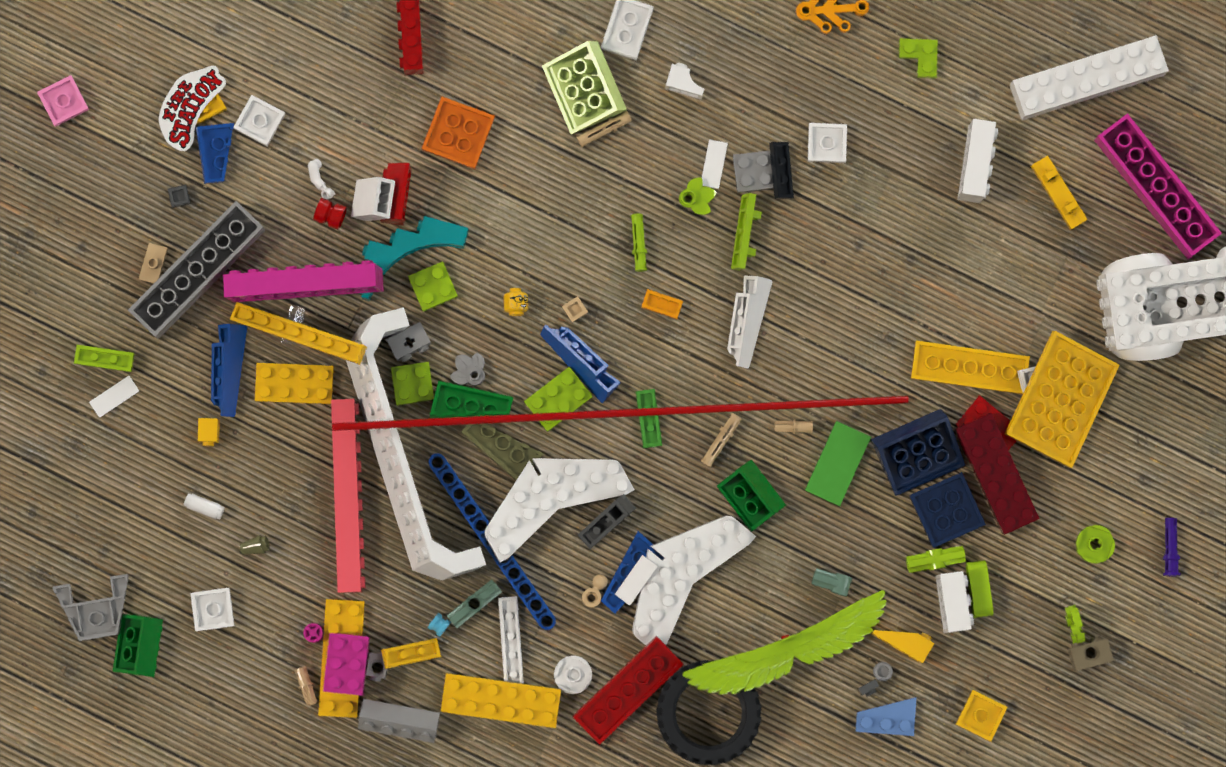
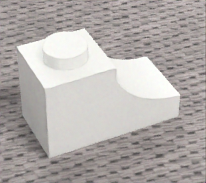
M682 63L672 64L665 89L702 100L704 88L699 87L693 82L687 65Z

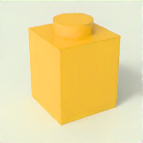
M198 418V442L203 443L202 446L213 447L214 443H219L220 420L218 418Z

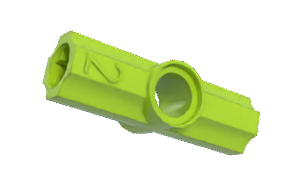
M963 546L925 551L922 554L906 557L909 573L927 569L930 571L966 562Z

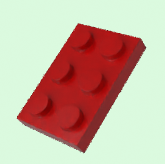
M979 395L955 426L959 427L983 415L992 413L1008 450H1010L1017 441L1005 435L1010 420Z

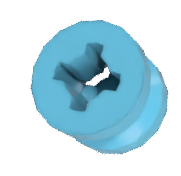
M438 613L427 628L434 630L436 635L441 637L451 624V621L443 619L442 615Z

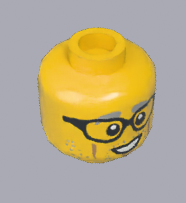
M511 288L510 292L504 294V311L509 313V316H523L524 312L528 311V294L521 292V288Z

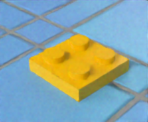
M972 690L955 725L991 742L1008 707Z

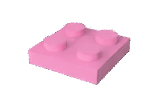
M72 75L37 92L55 127L89 110Z

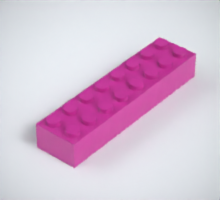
M1128 113L1094 139L1099 148L1187 260L1222 234Z
M370 260L361 261V264L354 265V262H343L342 266L327 263L323 264V267L305 265L304 268L297 269V266H288L286 270L267 268V271L260 272L259 269H249L248 273L233 270L229 271V274H223L224 298L233 303L384 292L383 269Z

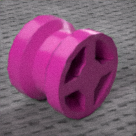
M311 623L305 627L303 634L307 641L317 643L322 640L324 631L320 625Z

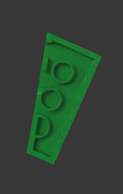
M438 380L430 418L510 415L513 397Z

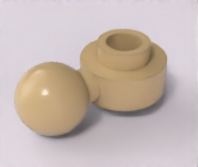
M602 574L596 575L592 581L593 588L586 589L582 594V603L588 608H594L601 602L599 591L606 588L608 584L606 576ZM589 595L594 596L595 600L593 602L588 601Z

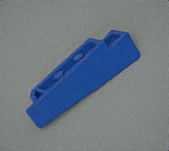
M221 324L218 325L219 343H212L211 402L220 408L221 416L235 417L247 326Z
M548 325L543 327L540 334L541 337L573 370L601 403H604L621 383L606 372L609 365L568 327H561L560 329L549 328Z

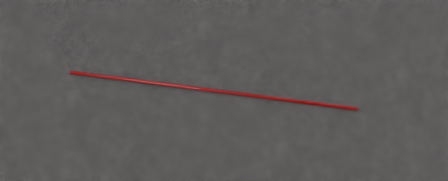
M908 396L347 422L332 423V431L908 403L909 400Z

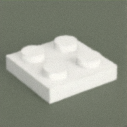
M251 95L233 128L268 147L286 113Z
M809 123L808 162L846 163L847 124Z
M230 588L191 593L196 632L235 626Z

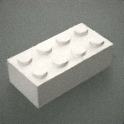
M973 119L968 126L957 200L981 203L983 199H986V195L989 194L990 184H987V180L991 177L993 165H990V162L995 155L996 147H993V143L998 136V128H995L996 122Z

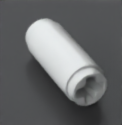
M188 493L184 502V506L188 509L219 520L225 509L221 504Z

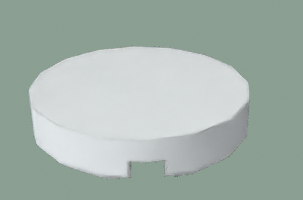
M567 656L560 660L555 667V683L565 693H581L591 683V667L582 657Z

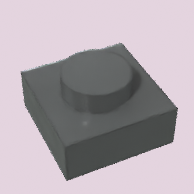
M874 679L857 690L861 696L865 694L868 697L877 692L875 688L879 687V684Z

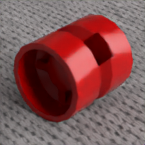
M321 198L316 207L313 221L321 224L327 222L329 227L339 230L345 218L347 207L338 203L333 206L330 200Z

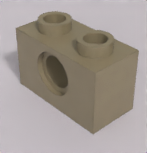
M1099 636L1091 638V643L1071 644L1072 648L1067 650L1073 671L1114 661L1108 638L1102 639ZM1087 648L1094 650V656L1091 659L1085 654Z

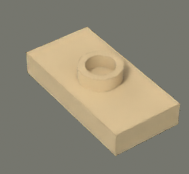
M152 243L148 244L139 280L154 284L160 278L168 251L167 247Z

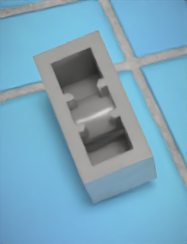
M421 322L386 339L397 362H406L412 358V354L419 352V354L430 349L429 345H431V341ZM408 339H410L411 342L415 340V342H413L412 348H410L409 346H405L407 344Z

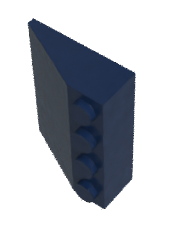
M942 409L871 439L895 496L965 466L949 418Z

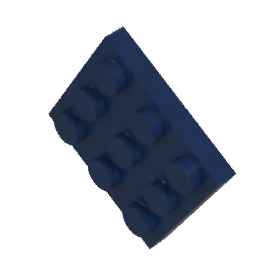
M962 472L909 495L932 548L986 525Z

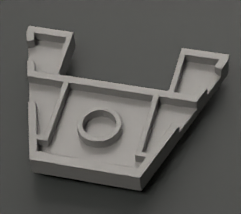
M128 574L110 577L113 597L74 603L71 584L52 587L79 641L119 635L129 578Z

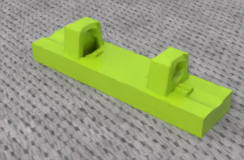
M747 193L741 197L731 263L732 270L745 269L747 257H755L756 249L749 247L752 221L761 219L762 212L754 210L756 194Z

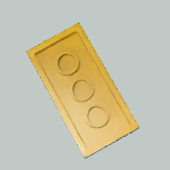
M256 363L255 402L331 405L334 366Z

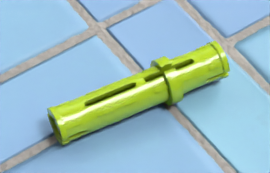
M636 213L631 215L634 244L632 255H634L635 272L647 271V249H645L643 214Z

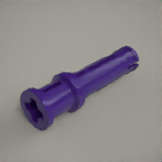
M1165 518L1166 550L1163 556V560H1165L1163 576L1177 577L1181 576L1178 564L1180 556L1177 550V518Z

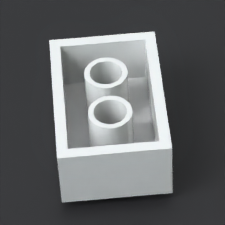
M960 571L935 576L943 633L970 630L971 625H974L973 615L969 614L968 606H971L970 595L966 594L965 587H968L967 575Z

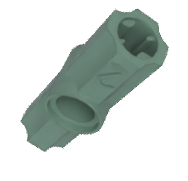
M491 579L451 611L447 617L456 628H459L501 594L502 591ZM475 598L480 601V606L477 609L469 607L471 599Z

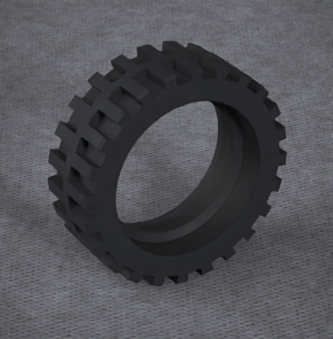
M708 660L688 664L669 678L659 695L656 715L661 736L672 751L692 763L718 765L739 757L751 746L759 732L762 707L759 701V694L755 688L746 692L742 689L736 693L742 709L741 722L737 731L730 739L715 746H703L689 740L680 730L676 719L677 702L683 691L690 686L688 681L691 680L683 677L682 674L685 671L712 662Z

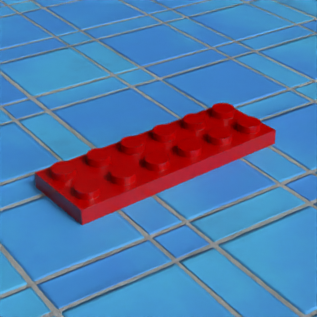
M656 635L572 717L600 745L684 664Z

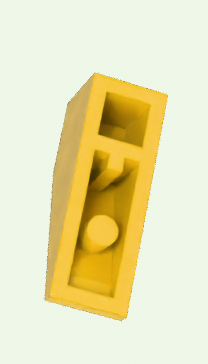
M873 630L871 633L920 664L925 661L934 645L931 641L932 637L923 632L921 635L918 633Z

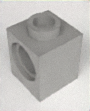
M370 652L366 675L370 676L369 680L381 682V678L386 679L388 669H385L382 654ZM376 662H380L383 665V670L380 673H375L372 669L373 664Z

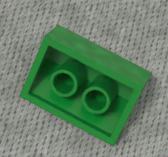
M752 459L717 485V488L751 532L786 506Z
M122 614L112 672L148 677L155 676L163 619Z

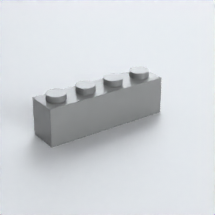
M363 699L358 729L435 743L440 713Z

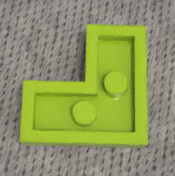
M899 39V59H917V78L937 77L938 40Z

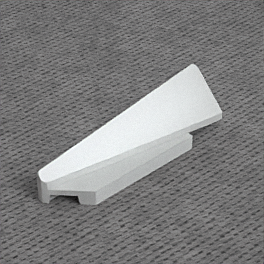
M744 275L743 293H736L727 347L728 352L737 361L736 366L742 368H749L772 286V280Z

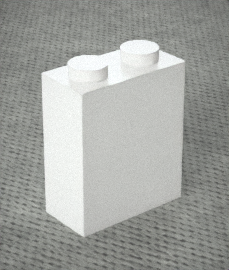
M382 177L356 180L351 217L364 221L389 219L395 181Z

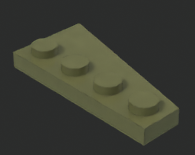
M468 424L461 431L463 436L514 480L518 479L529 460L532 466H534L535 464L532 459L541 458L544 453L513 439L507 434L497 431L487 424Z

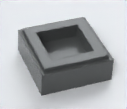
M187 185L168 189L172 208L191 204Z

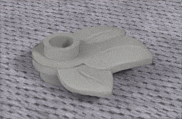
M477 352L472 358L466 355L456 356L455 365L458 370L453 372L450 378L459 385L468 383L474 386L480 385L485 379V372L483 371L485 360L482 355ZM474 373H478L476 378H472Z

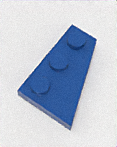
M234 123L196 127L204 184L219 183L225 180Z

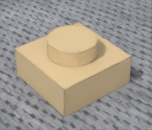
M578 296L562 306V309L572 323L588 313Z

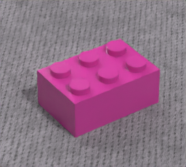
M336 633L329 634L323 692L364 696L370 637Z

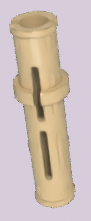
M625 111L614 118L610 117L605 123L577 136L576 138L581 148L612 131H618L617 129L632 122L629 113Z
M732 413L724 427L721 426L719 429L720 433L711 444L703 459H701L702 463L710 468L712 467L729 438L734 436L733 432L740 421H742L739 416Z

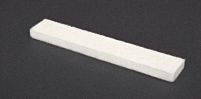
M518 596L498 598L504 681L524 684Z

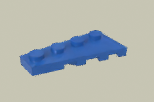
M637 531L601 599V602L614 614L625 604L615 593L641 556L646 557L647 549L661 560L664 558L651 547L653 544L639 531Z

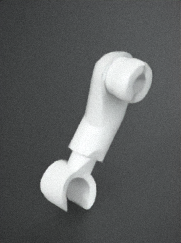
M314 159L308 163L310 181L318 190L322 191V198L329 200L336 194L332 189L327 188L326 183L320 177L321 161Z

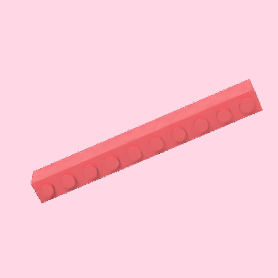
M355 399L331 400L332 423L356 422V415L360 414L359 403H356ZM360 430L332 431L338 593H360L362 588L366 587L365 576H362L361 570L365 569V558L361 557V549H364V538H360V530L364 529L363 518L360 519L359 511H363V500L359 499V492L362 491V480H358V472L362 471V467L357 453H361V443L357 442V434H360Z

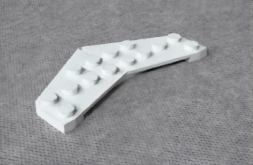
M533 458L532 460L540 473L538 476L529 460L484 532L485 538L499 563L508 559L557 510L620 497L623 494L627 495L633 492L635 489L621 464L616 460Z
M726 515L651 545L664 558L661 560L647 549L646 558L658 567L639 592L632 628L633 635L644 645H647L657 635L667 645L692 585L748 546L756 536L734 517Z

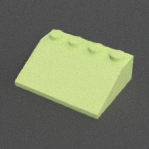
M587 41L542 65L571 135L604 122L610 117L613 118L627 110L598 41Z

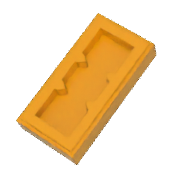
M647 289L641 308L677 320L683 301Z

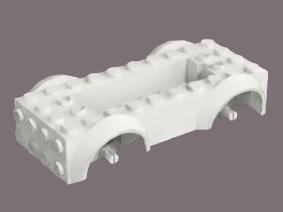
M1226 246L1218 252L1217 257L1214 259L1172 264L1166 255L1160 253L1129 256L1105 267L1102 274L1098 276L1099 280L1096 281L1098 291H1101L1099 305L1100 309L1104 311L1102 325L1107 332L1105 345L1106 348H1109V351H1112L1119 358L1132 361L1167 358L1178 354L1186 340L1226 335ZM1218 291L1223 292L1225 295V299L1221 303L1216 302L1214 299V295ZM1198 294L1203 295L1205 298L1203 305H1198L1195 301ZM1179 297L1186 298V307L1180 308L1177 306L1176 301Z

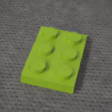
M568 367L527 398L524 403L533 414L574 412L593 396L573 370ZM563 420L539 422L548 432Z

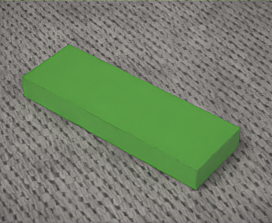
M655 389L636 391L638 409L657 408ZM658 415L639 416L643 449L662 446Z

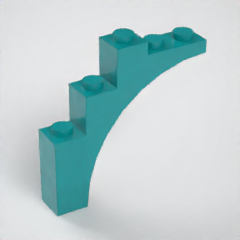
M424 216L423 221L419 220L417 226L419 234L397 228L396 232H392L389 243L392 246L369 240L368 245H364L362 255L365 256V261H373V263L381 267L384 275L395 263L419 250L432 247L464 249L469 229ZM373 292L359 294H362V300L370 302Z

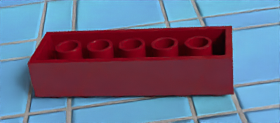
M992 413L983 415L955 428L954 430L1001 533L1004 535L1040 519Z

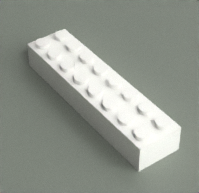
M1153 36L1013 80L1010 88L1021 120H1025L1162 77L1169 70L1157 36Z

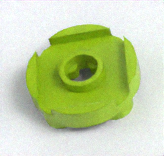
M1100 525L1084 528L1076 538L1077 554L1084 561L1091 564L1106 561L1115 550V541L1110 534L1111 532ZM1095 539H1097L1098 544H1100V548L1097 547L1094 550L1092 549V545H1090V542H1093Z
M1076 605L1066 607L1065 619L1067 626L1071 630L1072 643L1079 644L1085 642V634L1081 633L1083 625Z

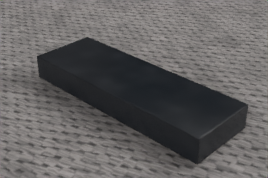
M771 142L769 147L774 199H793L789 142Z

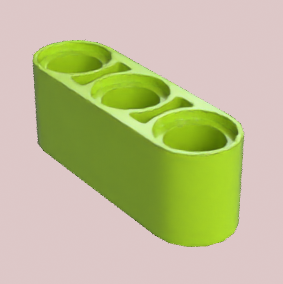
M986 560L966 562L973 618L993 616V603Z

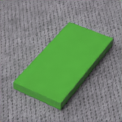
M836 421L805 491L840 507L871 436Z

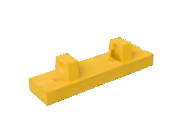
M1048 155L1031 165V168L1070 230L1088 220Z

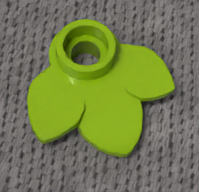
M701 177L694 178L688 182L687 189L680 193L679 202L683 207L691 208L695 214L706 215L711 213L707 203L713 200L716 191L709 187H703ZM691 196L692 200L690 202H687L685 200V197Z

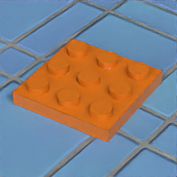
M441 96L421 149L475 170L495 116Z

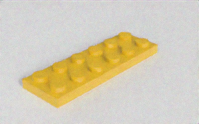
M916 340L910 379L1023 395L1017 371L1029 368L1030 356Z
M326 599L318 716L358 718L359 695L323 692L329 634L363 636L365 601Z
M446 673L441 712L556 728L561 689Z

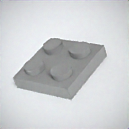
M770 151L733 155L737 193L773 189Z

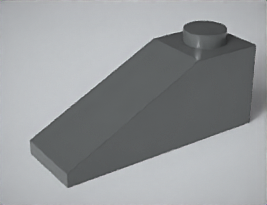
M623 494L584 528L578 536L591 549L628 517L636 507Z

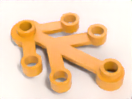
M810 0L809 2H801L797 6L796 15L803 21L810 20L820 28L823 34H828L832 29V25L829 22H823L816 15L823 14L838 26L842 33H847L851 27L850 23L842 20L835 13L855 12L858 16H864L869 11V3L865 0H858L855 4L834 5L838 0H827L823 6H815L819 0ZM860 4L865 5L864 10L859 9ZM808 8L809 13H803L802 9ZM847 24L848 29H842L841 25ZM822 26H829V30H823Z

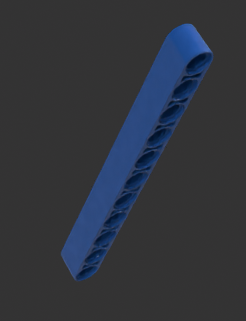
M439 453L433 454L429 458V466L538 625L543 630H551L556 624V619L512 555L507 562L499 563L492 548L487 545V539L484 535L485 530L478 531L476 529V524L479 521H484L487 526L490 522L445 457ZM435 458L443 460L441 467L436 468L432 465ZM446 474H452L454 480L452 483L447 484L443 481V477ZM456 490H463L465 496L462 499H456L454 497ZM468 505H473L476 508L473 515L465 513V508ZM513 568L518 569L520 572L519 577L516 579L509 577V571ZM523 584H527L531 588L530 593L527 595L520 593V587ZM534 600H538L542 604L541 609L538 611H534L530 607L531 602ZM545 616H549L553 620L552 625L549 627H545L541 623L542 618Z

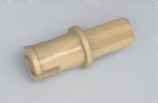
M795 419L793 421L776 420L774 430L776 432H793V434L795 432L812 433L813 421H796Z
M307 667L294 670L300 685L298 688L302 691L306 705L316 704L317 699L312 687L314 684L309 678Z

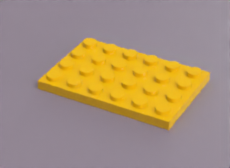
M1052 331L1005 431V435L1072 468L1120 365L1063 334Z

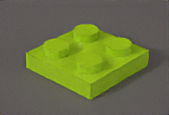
M443 261L408 276L423 312L458 297Z
M429 362L391 367L397 406L434 400Z

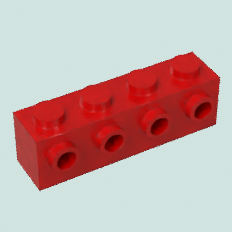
M400 0V2H396L397 13H401V20H397L398 32H402V39H398L399 50H403V57H399L400 69H404L405 75L424 74L420 0Z

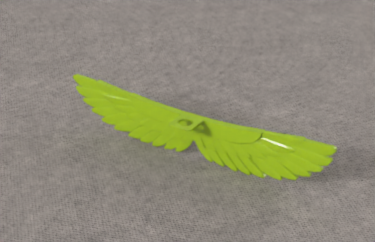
M881 590L866 598H862L821 622L774 643L705 663L702 666L683 672L682 675L685 678L691 679L688 681V684L698 686V690L708 689L707 693L719 691V695L729 692L735 694L742 689L746 692L754 687L759 688L764 683L769 684L774 678L778 680L783 674L787 675L790 672L794 657L801 662L814 664V661H823L822 657L831 658L834 656L833 654H840L843 650L852 648L853 645L851 643L864 640L862 636L868 635L873 631L871 627L880 622L878 618L884 613V610L881 609L885 607L887 602L882 600L885 596V591Z

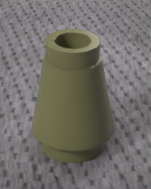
M259 535L240 544L242 555L265 554L266 551L270 550L267 536Z

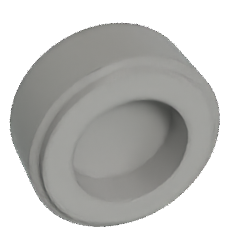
M879 662L874 666L873 675L877 680L887 681L892 677L893 669L890 664Z

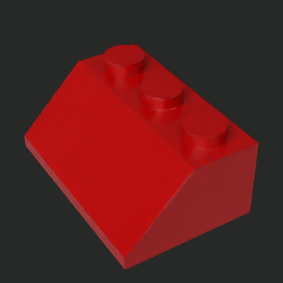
M389 163L387 169L384 168L383 178L394 180L395 187L390 218L381 219V223L404 226L412 172L410 163Z

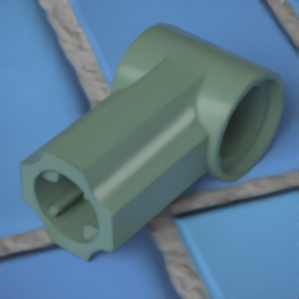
M816 568L811 584L847 597L852 578Z

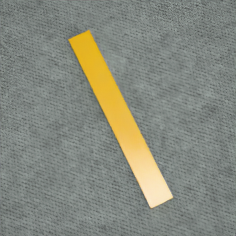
M236 302L230 320L359 365L367 349V346L239 302Z

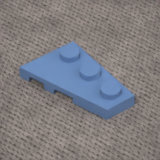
M916 697L857 712L855 732L914 736Z

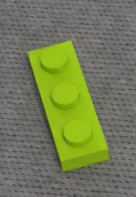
M77 345L74 364L132 372L135 353Z

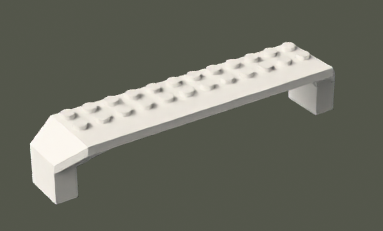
M404 308L372 315L359 326L351 341L367 346L360 365L346 360L365 422L394 420L374 353L381 339L391 337L410 326ZM397 428L368 429L412 570L439 580H445L485 566L486 563L481 547L454 553L432 540Z

